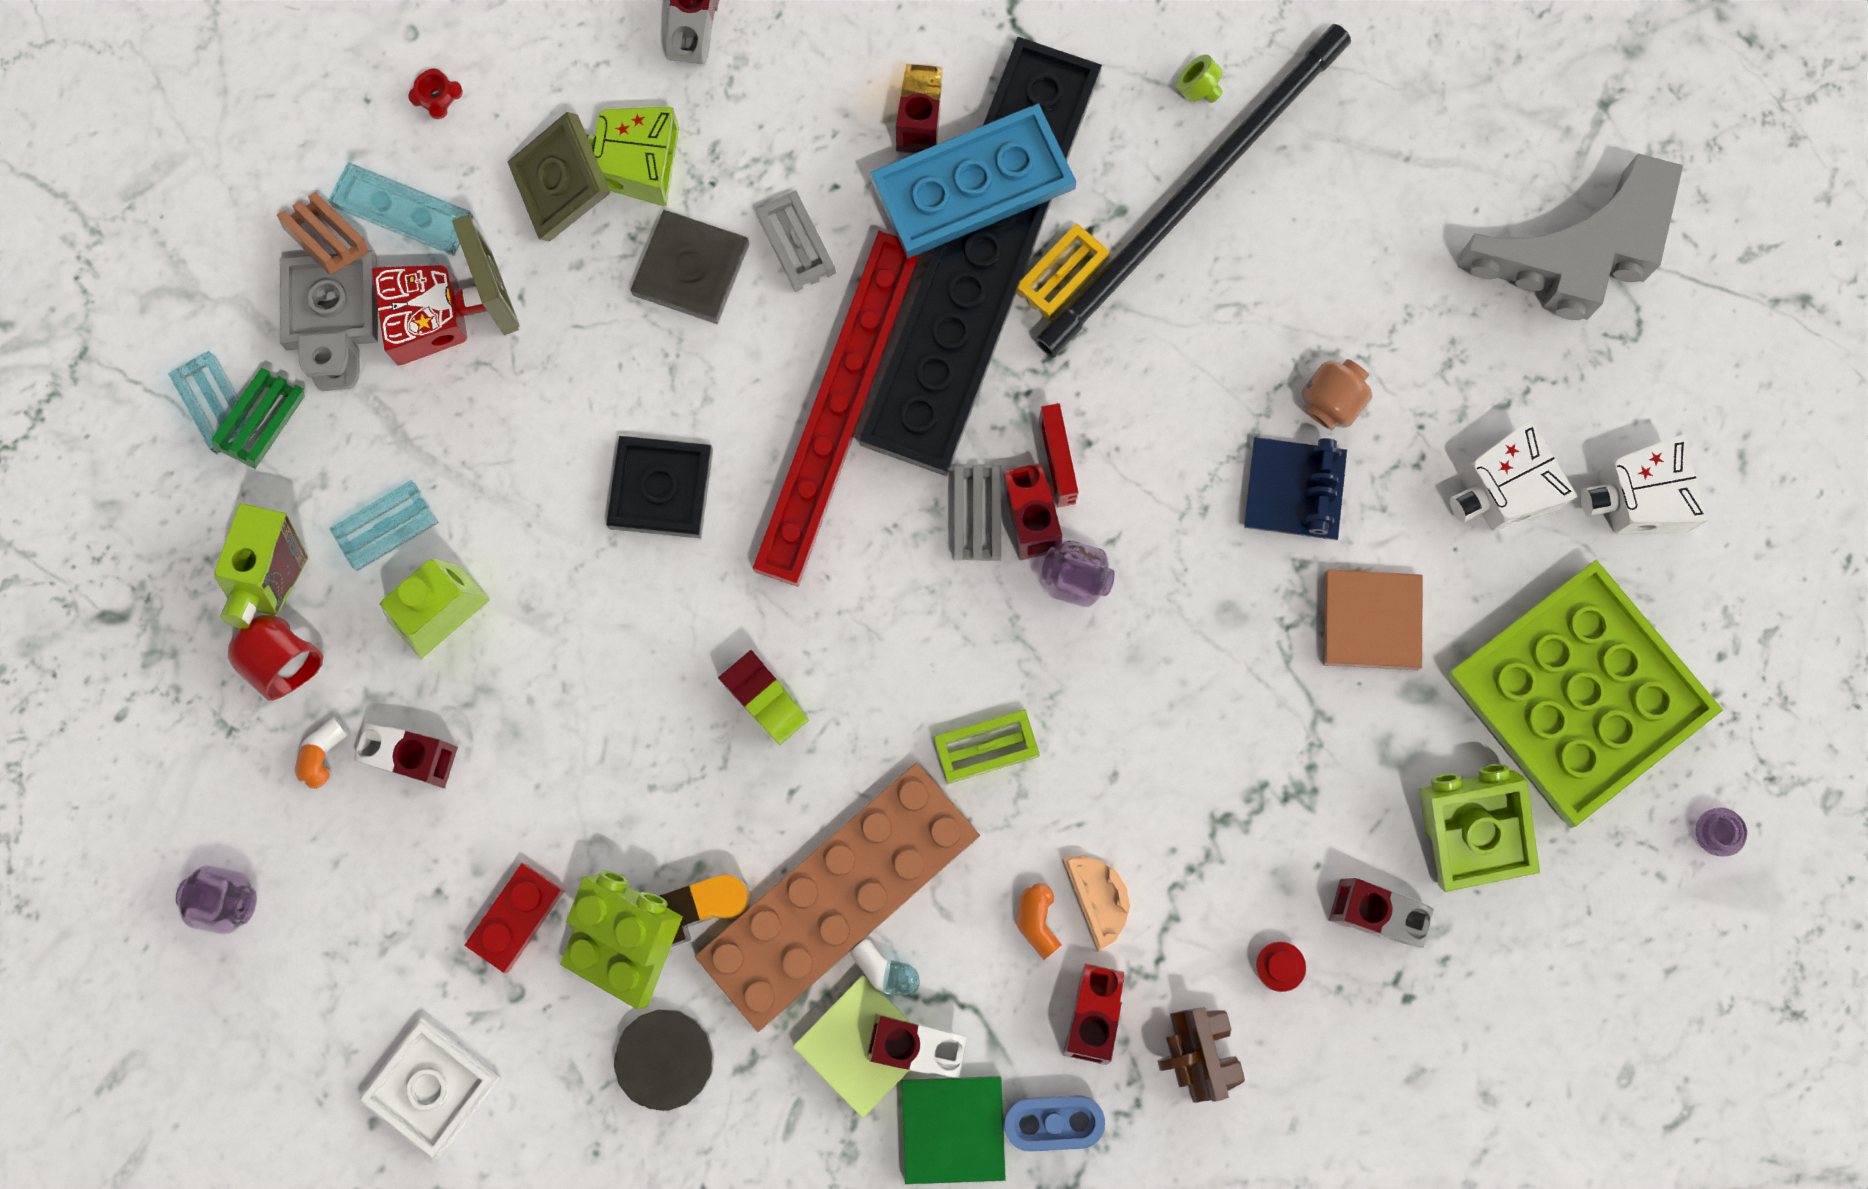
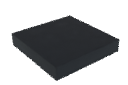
M619 436L606 523L608 529L701 539L713 455L712 445Z

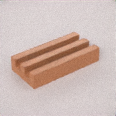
M316 192L308 196L310 204L307 206L301 201L292 205L295 213L289 215L284 210L277 214L282 228L329 275L369 252L364 238ZM316 215L321 216L351 247L348 249ZM306 222L338 255L332 258L300 225Z

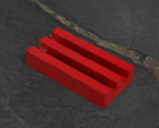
M1060 403L1041 406L1039 422L1057 508L1075 505L1079 491Z

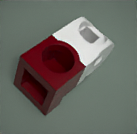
M365 723L353 760L445 788L458 747L436 738L389 726L385 728Z
M876 1014L866 1059L873 1063L926 1074L930 1072L959 1078L967 1037Z

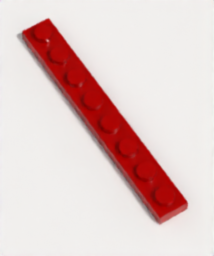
M878 230L753 565L755 573L796 587L800 585L921 255L920 253L907 259L897 236Z

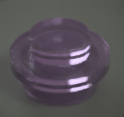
M1710 809L1704 812L1696 823L1695 833L1697 841L1711 855L1718 857L1734 855L1746 843V824L1736 812L1730 809Z

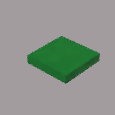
M1001 1076L902 1080L905 1185L1006 1181Z

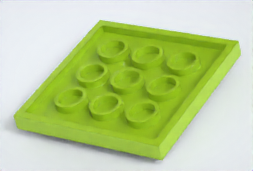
M1597 559L1446 674L1447 678L1569 828L1577 827L1723 711L1720 705Z

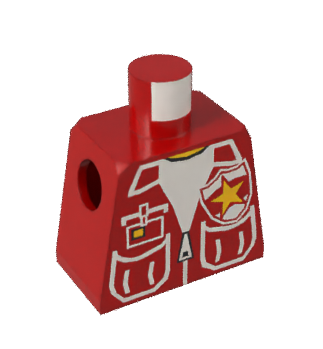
M447 266L372 268L384 351L398 366L464 343L467 340L464 316L488 312L482 304L476 285L459 288L457 279Z

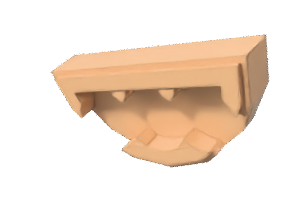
M1083 855L1063 858V863L1096 949L1100 951L1115 942L1126 925L1130 909L1127 887L1117 871L1100 860Z

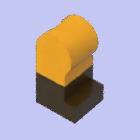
M719 875L660 895V897L668 902L667 908L683 916L672 946L692 940L688 927L716 917L724 919L738 918L749 908L751 901L750 890L747 885L739 878L731 875Z

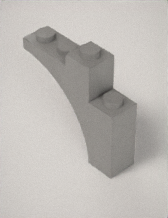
M1638 153L1622 172L1620 182L1609 202L1589 218L1565 230L1531 238H1499L1474 233L1462 250L1458 267L1470 270L1478 278H1500L1514 282L1517 287L1526 291H1547L1543 308L1556 311L1557 315L1564 319L1588 320L1603 304L1610 273L1620 281L1644 282L1661 265L1683 165Z

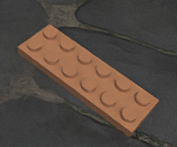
M916 762L694 957L758 1033L976 841L980 834Z

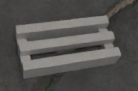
M796 190L755 209L757 218L795 292L802 290L803 285L809 282L811 285L819 282V278L824 275L830 277L836 274L835 266ZM792 206L821 264L813 267L785 211L787 207ZM774 213L780 221L804 269V272L800 274L797 273L769 218Z
M954 465V560L1001 561V465H992V468H983V465H973V468H964V465ZM964 479H973V549H964ZM983 479H991V549H982Z

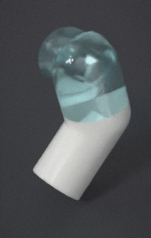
M870 940L862 941L852 950V958L878 992L909 997L917 992L920 986L919 974L911 965L884 959Z

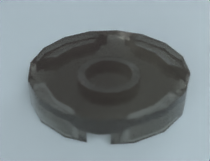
M658 1009L640 1015L624 1029L614 1057V1070L618 1084L631 1101L648 1109L669 1111L689 1104L704 1091L713 1073L715 1053L709 1034L697 1019L682 1011Z

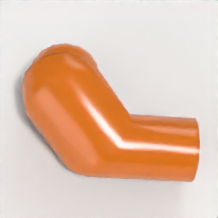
M1037 883L1032 888H1026L1019 897L1016 922L1019 931L1040 957L1045 960L1062 944L1046 925L1048 907L1054 903L1053 891L1049 886Z

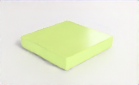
M864 974L793 1046L862 1118L909 1071L907 1069L873 1063L866 1059L875 1016L879 1014L910 1022L881 992H878Z

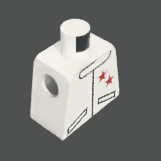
M1529 420L1476 459L1461 473V479L1467 490L1451 497L1450 506L1458 520L1463 523L1482 514L1492 530H1499L1557 512L1578 496L1533 421Z
M1685 435L1667 439L1611 461L1599 471L1601 485L1584 488L1581 491V504L1585 514L1593 516L1609 513L1613 530L1617 534L1686 533L1708 521Z

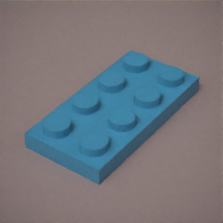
M1039 103L870 172L871 181L907 259L1075 190L1077 182Z

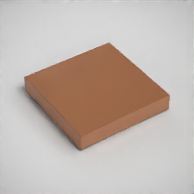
M1327 570L1324 573L1323 665L1420 670L1422 668L1423 575Z

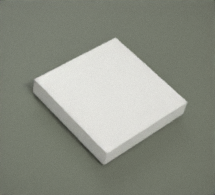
M420 1018L357 1101L435 1162L441 1158L501 1077L427 1019Z

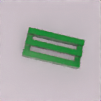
M261 367L211 439L212 448L256 469L303 400L304 389L297 385L294 387L288 385L287 380L280 376L277 379L270 376V371ZM266 387L269 388L233 443H229L228 441ZM280 394L287 397L250 452L243 450Z

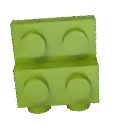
M1492 764L1483 766L1478 770V777L1461 780V776L1458 774L1437 775L1431 779L1432 786L1419 788L1425 834L1432 840L1438 886L1444 892L1540 873L1528 780L1515 770H1509L1507 765Z
M600 871L598 875L583 876L566 920L567 923L574 926L560 965L637 1010L648 1007L683 916L667 908L668 902L662 897L648 892L640 893L627 886L629 881L620 874L611 871Z

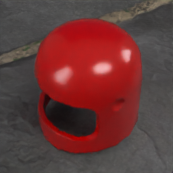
M260 615L253 618L248 628H239L228 646V659L234 670L265 699L270 701L282 698L299 688L315 676L323 665L324 657L312 643L302 640L291 632L287 621L274 615ZM309 651L306 661L295 675L290 678H283L278 675V672L290 660L301 653Z

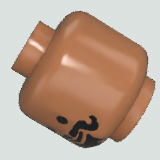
M1346 359L1343 364L1336 361L1324 362L1302 390V397L1306 403L1302 409L1313 420L1329 430H1333L1335 426L1341 428L1351 426L1372 399L1371 388L1365 382L1369 374L1350 359Z

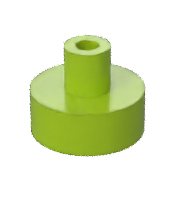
M1201 55L1183 69L1176 81V88L1189 102H1196L1205 98L1209 103H1213L1223 93L1222 88L1218 85L1222 76V68L1210 55Z

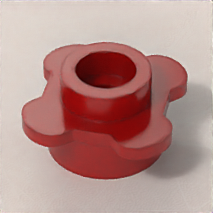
M432 68L421 73L416 78L408 98L413 106H422L428 110L433 119H442L447 115V108L454 100L461 98L463 90L457 81L450 82L440 70ZM435 91H439V95L437 97H433L432 93Z

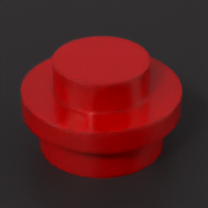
M1274 942L1265 946L1258 954L1256 972L1262 984L1270 990L1287 992L1298 987L1303 981L1306 974V962L1303 954L1294 945L1287 942Z

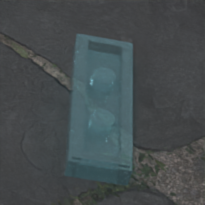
M350 162L347 163L328 199V202L336 209L452 256L455 255L460 242L451 220L464 215H468L472 220L474 218L469 210Z

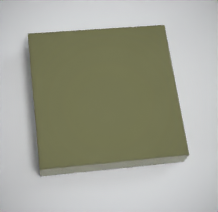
M570 112L563 114L507 162L539 240L551 241L610 194L578 114Z
M468 215L451 220L482 304L504 336L518 331V327H520L487 242L472 218L468 217Z

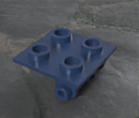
M1254 437L1244 528L1338 540L1347 449L1337 448V441L1329 438L1319 439L1317 446Z

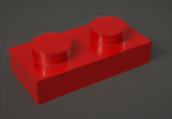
M521 863L464 946L501 972L509 973L565 890L527 864Z

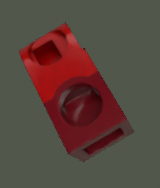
M1041 463L1003 471L1005 490L1020 560L1056 553V551L1061 552L1062 532L1049 484L1047 485Z
M1084 964L1062 1056L1107 1065L1112 1061L1122 1005L1120 1000L1124 983L1123 971Z

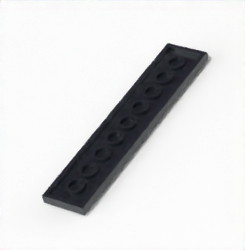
M1017 37L983 126L1039 103L1067 161L1101 74L1102 64ZM1052 199L934 248L859 439L860 446L947 477Z

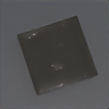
M663 209L631 287V293L635 297L718 325L750 245L748 237Z

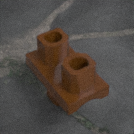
M1205 1007L1171 1013L1170 1016L1175 1035L1166 1037L1171 1056L1157 1061L1159 1070L1174 1069L1178 1086H1189L1193 1103L1210 1100L1216 1102L1229 1098L1228 1091L1244 1083L1245 1077L1241 1062L1236 1056L1219 1059L1214 1041L1230 1037L1232 1030L1227 1012L1225 1010L1206 1011Z

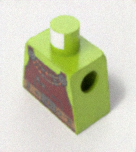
M243 503L239 504L214 573V578L227 597L226 604L220 615L221 620L237 628H248L255 612L268 615L280 613L308 560V555L287 513Z

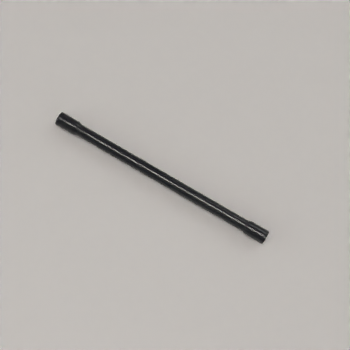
M1332 24L1306 51L1304 58L1066 309L1061 310L1035 338V342L1044 353L1055 358L1082 329L1083 324L1120 284L1316 76L1325 71L1351 44V37L1343 27Z

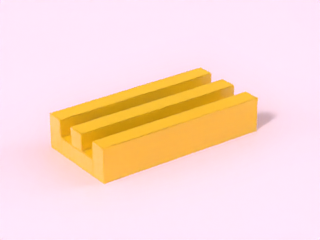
M1076 223L1020 281L1017 295L1021 298L1025 297L1029 301L1028 304L1034 310L1039 309L1042 312V316L1049 322L1109 259L1111 251ZM1077 240L1081 241L1083 245L1038 292H1035L1032 287ZM1091 251L1095 253L1093 258L1048 303L1045 299Z

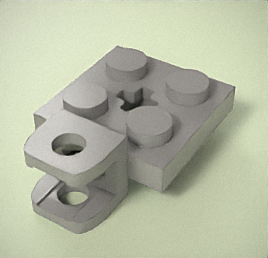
M371 250L332 275H329L311 256L280 258V344L286 351L298 350L299 364L302 371L307 377L312 378L315 386L320 391L354 388L358 382L360 372L359 349L355 344L378 342V309L372 268H377V258ZM329 254V255L333 258V257L337 256L338 254ZM328 292H334V295L339 299L334 307L325 309L323 306H318L319 301L326 300ZM328 375H341L334 379L328 377Z

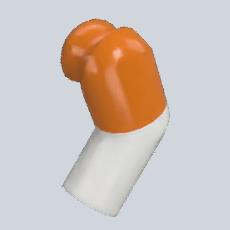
M335 716L305 738L300 746L294 772L297 779L305 781V784L311 789H317L330 778L329 769L323 765L325 755L350 735L346 727Z

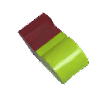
M752 650L748 651L718 677L725 688L779 745L783 744L809 721L785 691L784 687Z

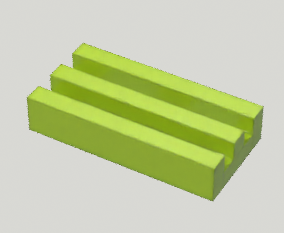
M1026 709L934 736L947 785L1040 756ZM1020 724L1021 732L951 753L948 752L946 746L948 744ZM1018 743H1026L1027 749L961 769H953L952 763Z

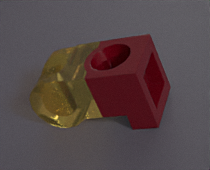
M906 64L896 121V151L918 153L937 145L943 67Z

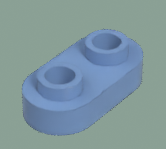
M1081 1095L1024 1098L1013 1103L1007 1110L1004 1118V1129L1009 1141L1023 1151L1084 1149L1093 1146L1102 1137L1105 1129V1117L1102 1109L1096 1102ZM1084 1112L1087 1115L1088 1123L1083 1130L1076 1131L1070 1127L1069 1120L1073 1113ZM1031 1114L1037 1117L1038 1127L1033 1133H1024L1020 1129L1019 1122L1024 1115Z

